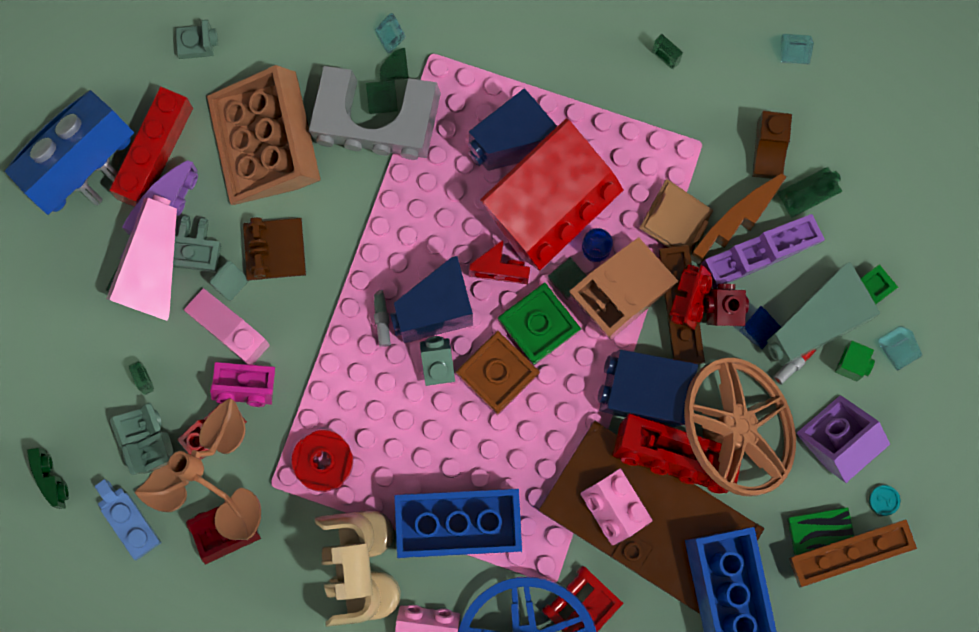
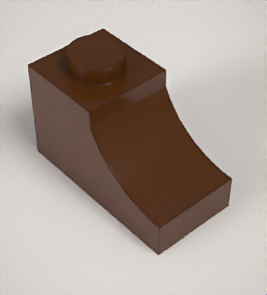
M762 111L757 121L752 177L773 179L780 174H784L786 153L790 143L792 114Z

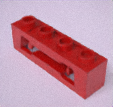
M630 413L620 423L613 457L621 459L627 465H640L649 468L651 472L658 475L668 474L677 477L679 481L685 484L705 486L713 493L722 494L729 492L717 484L702 468L691 448L687 432ZM697 436L705 456L718 471L720 465L718 453H720L722 444ZM653 446H654V447H657V449H656V450L650 449V447H653ZM740 466L733 482L736 484L738 481Z

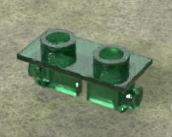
M826 167L777 192L790 217L793 218L843 192L837 183L841 181V177L836 170L831 172L829 167Z

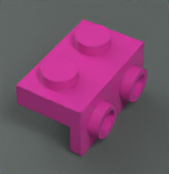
M215 362L213 382L210 388L211 400H216L217 403L222 404L230 398L235 402L247 403V405L252 407H264L265 404L272 405L275 367Z

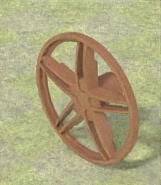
M722 358L701 368L688 387L684 407L687 436L698 462L717 484L734 494L750 497L773 491L787 478L796 452L795 426L785 397L775 382L763 370L748 361L738 358ZM716 370H719L721 384H719L723 411L694 404L701 383L709 374ZM736 370L753 377L764 387L771 398L746 408L742 386ZM772 404L776 405L774 411L765 415L760 420L757 419L756 412ZM694 411L702 412L701 414L717 417L718 419L715 420L703 415L695 414ZM777 414L780 415L784 432V451L781 461L757 431L758 428ZM694 422L704 428V438L722 444L718 462H720L718 471L709 462L700 446ZM744 452L759 468H763L771 476L770 480L755 487L741 486L733 483Z

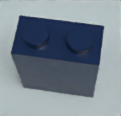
M524 88L469 131L468 146L470 152L468 154L477 166L483 165L487 171L517 164L546 138L557 125Z
M458 256L451 257L394 302L396 312L390 313L396 337L402 335L404 343L473 326V313Z
M621 349L613 352L611 356L607 357L604 366V373H607L605 385L600 387L598 393L599 411L624 418L630 413L669 427L685 425L684 407L686 394L692 379L697 374L698 365Z

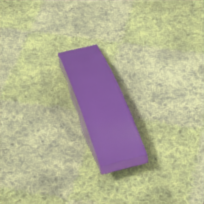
M813 214L763 232L759 237L735 245L728 251L707 258L701 262V265L711 273L712 288L716 289L718 284H728L815 246L825 239Z

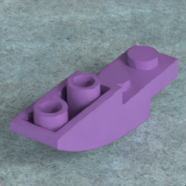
M187 160L174 167L148 189L130 212L122 226L128 235L132 232L144 198L152 199L154 195L164 197L171 201L169 206L177 208V216L182 213L186 203L184 198L188 190H192L198 180V170L193 162Z

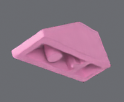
M204 288L184 309L188 315L247 365H253L270 346L261 334Z

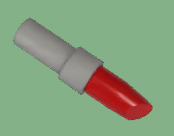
M816 349L784 365L773 376L774 380L782 385L795 371L800 370L806 364V361L816 352Z

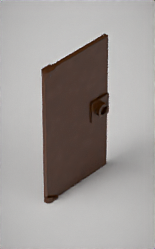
M594 420L538 511L700 614L685 540L738 528L754 527L758 541L764 531V527L758 523L756 524L695 484H685L679 481V478L668 474H655L649 468L640 465H627L621 459L613 457L617 435ZM621 468L653 521L629 538L611 545L592 512L588 509L586 502L581 496V492Z

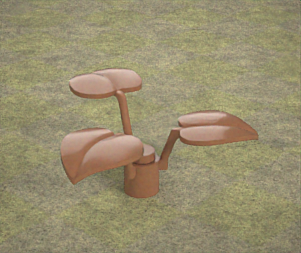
M230 398L224 401L204 422L200 430L199 442L201 446L209 450L199 452L193 450L191 455L183 451L175 452L170 457L168 464L153 471L145 483L135 491V494L143 503L155 510L173 512L185 503L187 499L185 486L189 484V481L199 482L226 501L219 506L215 514L217 531L227 539L249 540L257 531L261 520V506L257 496L250 490L239 488L230 498L225 492L201 477L204 472V466L199 459L200 457L214 455L216 450L222 454H229L242 443L246 428L244 419L235 401Z

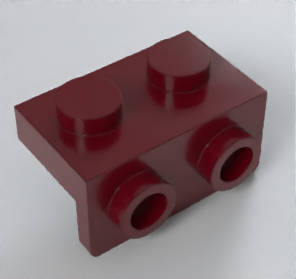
M219 506L207 512H201L194 518L186 521L187 528L193 535L200 558L205 565L260 540L261 537L258 529L249 540H231L223 537L215 526V514Z

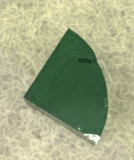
M405 48L395 50L385 60L380 68V81L409 78Z

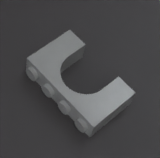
M329 66L323 67L309 127V133L317 144L326 147H332L333 144L344 145L346 149L352 151H361V148L370 149L374 153L384 156L396 153L409 160H417L418 157L427 158L441 96L437 82L408 78L402 108L396 119L382 128L366 129L358 126L351 120V107L357 85V79L353 71Z

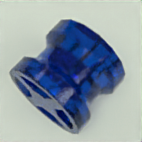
M602 228L592 229L586 233L583 239L582 252L592 262L604 261L610 255L613 239Z

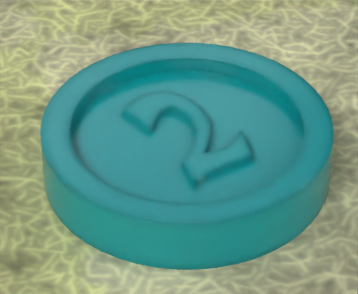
M882 485L876 487L869 496L870 507L878 515H892L900 507V495L891 486Z

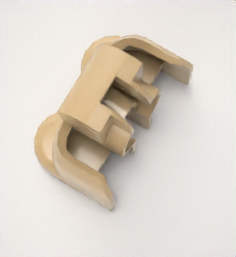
M371 510L324 515L314 518L315 524L323 530L339 529L340 545L323 547L321 564H336L337 576L330 579V583H324V588L328 598L336 597V600H346L347 614L333 615L325 622L326 627L362 623L389 616L400 602L401 590L399 584L393 576L385 572H371L369 557L381 555L390 548L394 540V528L390 519L379 511Z

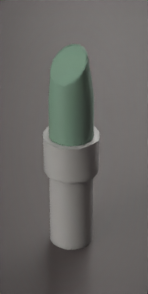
M379 290L374 294L375 325H377L379 347H386L391 345L389 333L390 320L383 290Z

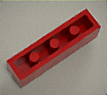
M160 86L109 190L117 200L135 207L140 198L159 180L193 110L187 97Z

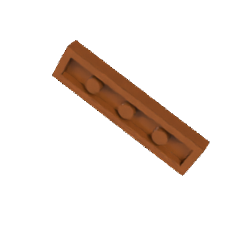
M905 519L790 557L789 561L800 588L915 550L917 547L908 522Z

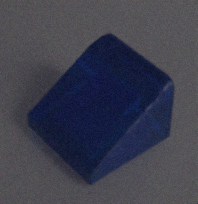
M760 306L745 323V326L740 329V332L763 350L768 344L767 340L781 326L766 309Z

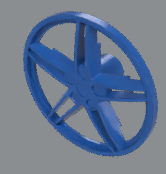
M530 576L503 580L482 592L466 611L458 631L499 632L471 628L470 624L478 610L490 598L505 590L512 589V632H556L581 621L584 627L574 632H597L589 611L577 596L556 582ZM518 587H524L529 624L520 625ZM529 587L545 589L560 596L575 609L579 617L538 630Z

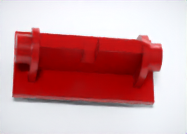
M688 265L687 269H683L678 290L686 292L687 296L676 295L670 312L672 323L683 325L684 321L692 330H695L697 322H700L703 317L704 306L702 304L705 294L710 292L712 287L711 273L703 265H700V268Z

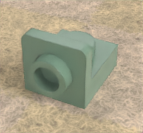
M208 19L202 20V26L176 28L177 54L179 59L214 56L213 46H218V36L216 28H211Z

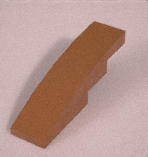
M784 174L778 175L756 188L735 204L709 230L692 252L691 260L699 265L714 242L725 248L740 225L751 231L787 176Z

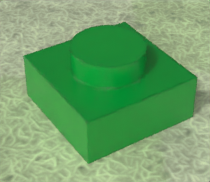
M880 264L861 278L875 304L898 288Z

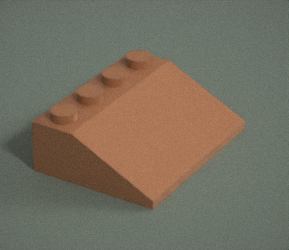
M275 65L207 96L231 205L298 190L321 180L295 71Z

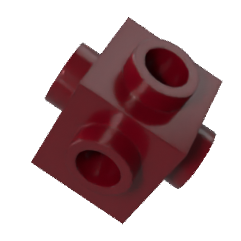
M718 284L717 290L711 289L703 302L704 312L707 313V325L745 326L746 314L749 310V299L746 296V290H736V284Z

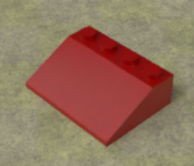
M566 118L489 190L480 201L519 257L540 271L624 189L610 167L573 123Z

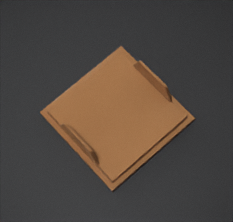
M666 179L639 229L668 248L689 245L691 253L696 242L700 240L709 224L708 220L713 209Z

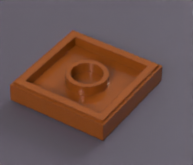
M497 330L455 374L499 415L540 374V371Z

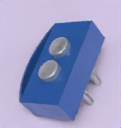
M89 90L51 119L23 147L6 168L5 172L24 194L47 215L52 211H60L66 204V198L73 191H81L97 206L99 203L85 189L100 203L102 198L87 184V178L95 170H102L114 182L115 177L107 168L115 176H117L118 172L109 164V157L116 150L125 149L130 144V137L134 132L104 101Z

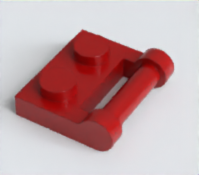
M582 565L577 571L578 575L566 589L576 596L587 583L594 588L582 603L589 611L598 632L624 603ZM560 596L550 605L546 604L541 609L555 624L579 617L575 610L566 620L559 615L568 604ZM581 621L562 629V631L574 632L584 627V624Z

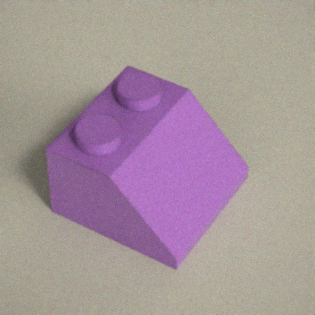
M841 395L797 432L798 437L824 467L845 483L890 445L880 422Z

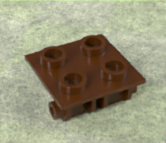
M254 217L250 219V223H243L247 281L306 276L302 218L262 221V218Z

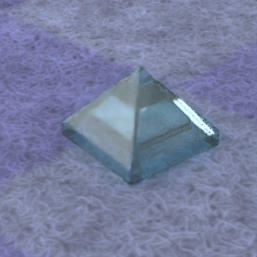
M390 13L375 29L387 53H391L406 38L404 30L393 13Z

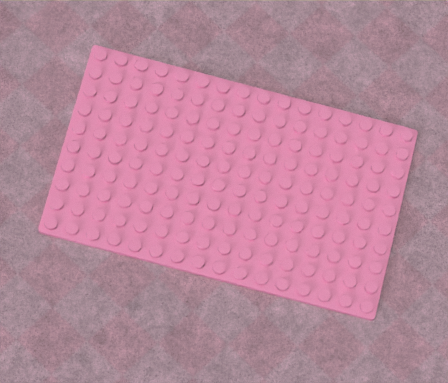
M431 54L428 57L420 80L437 82L441 96L427 158L418 157L417 160H409L403 158L401 154H392L271 484L274 488L345 513L368 510L379 511L390 519L394 530H396L394 495L519 489L522 552L467 555L525 576L539 577L557 582L573 533L538 510L589 430L591 423L596 420L605 428H609L613 415L599 411L600 402L597 400L600 387L605 385L607 373H604L605 362L609 355L611 356L613 352L620 349L634 352L648 309L645 310L617 336L610 340L575 301L569 291L593 270L638 237L660 260L659 249L668 247L639 229L666 179L684 191H688L702 149V143L699 140L438 54ZM524 88L557 126L566 118L573 123L610 167L624 189L540 271L519 257L480 201L517 164L487 171L483 165L477 166L468 154L470 152L468 146L469 131ZM504 240L501 263L507 264L508 260L524 262L525 266L530 267L529 282L526 285L469 277L470 264ZM458 256L473 313V326L435 335L441 336L443 339H450L455 382L426 386L420 342L425 341L427 338L404 343L402 335L397 337L395 335L390 313L396 312L394 302L451 257ZM545 282L580 326L581 331L534 365L540 371V374L497 415L455 372L497 330L525 356L497 318ZM379 290H383L390 320L389 333L391 345L386 347H379L377 325H375L374 294ZM317 430H328L339 434L349 444L354 458L350 477L340 488L329 492H317L308 489L296 477L292 468V454L296 444ZM322 453L321 457H316L314 460L315 463L319 464V469L321 470L326 465L330 466L331 460L327 458V453Z

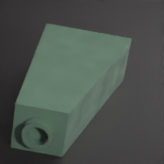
M851 262L841 267L767 340L772 358L778 361L781 367L871 321L880 314Z

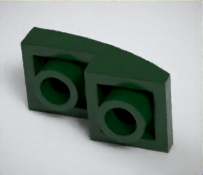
M41 448L27 449L31 471L41 493L52 507L65 509V500L69 499L68 486L66 482H63L62 478L50 476V472H53L51 455Z

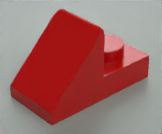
M504 240L470 264L469 277L528 285L529 266H525L524 262L517 260H508L507 264L501 263Z

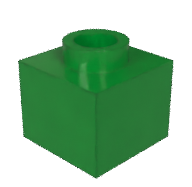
M853 340L850 341L844 348L835 373L856 382L863 378L864 375L868 377L875 363V360L871 359L874 349Z

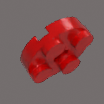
M317 430L312 432L304 439H301L293 450L292 468L294 473L305 487L313 491L329 492L340 488L350 477L353 469L354 458L349 444L339 434L332 431ZM322 453H327V458L331 460L330 466L326 465L321 470L319 469V464L315 463L314 460L316 457H321Z

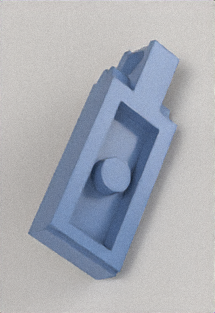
M105 479L95 485L98 493L103 498L98 503L102 509L101 512L135 561L162 543L128 493H125L122 488L115 491L111 483Z

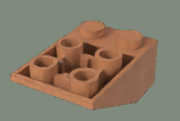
M638 237L593 270L569 292L604 334L612 340L678 283V280Z

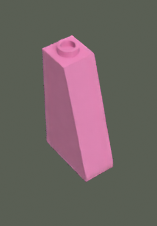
M154 195L152 199L144 198L106 299L167 321L170 313L177 208L169 206L170 200Z

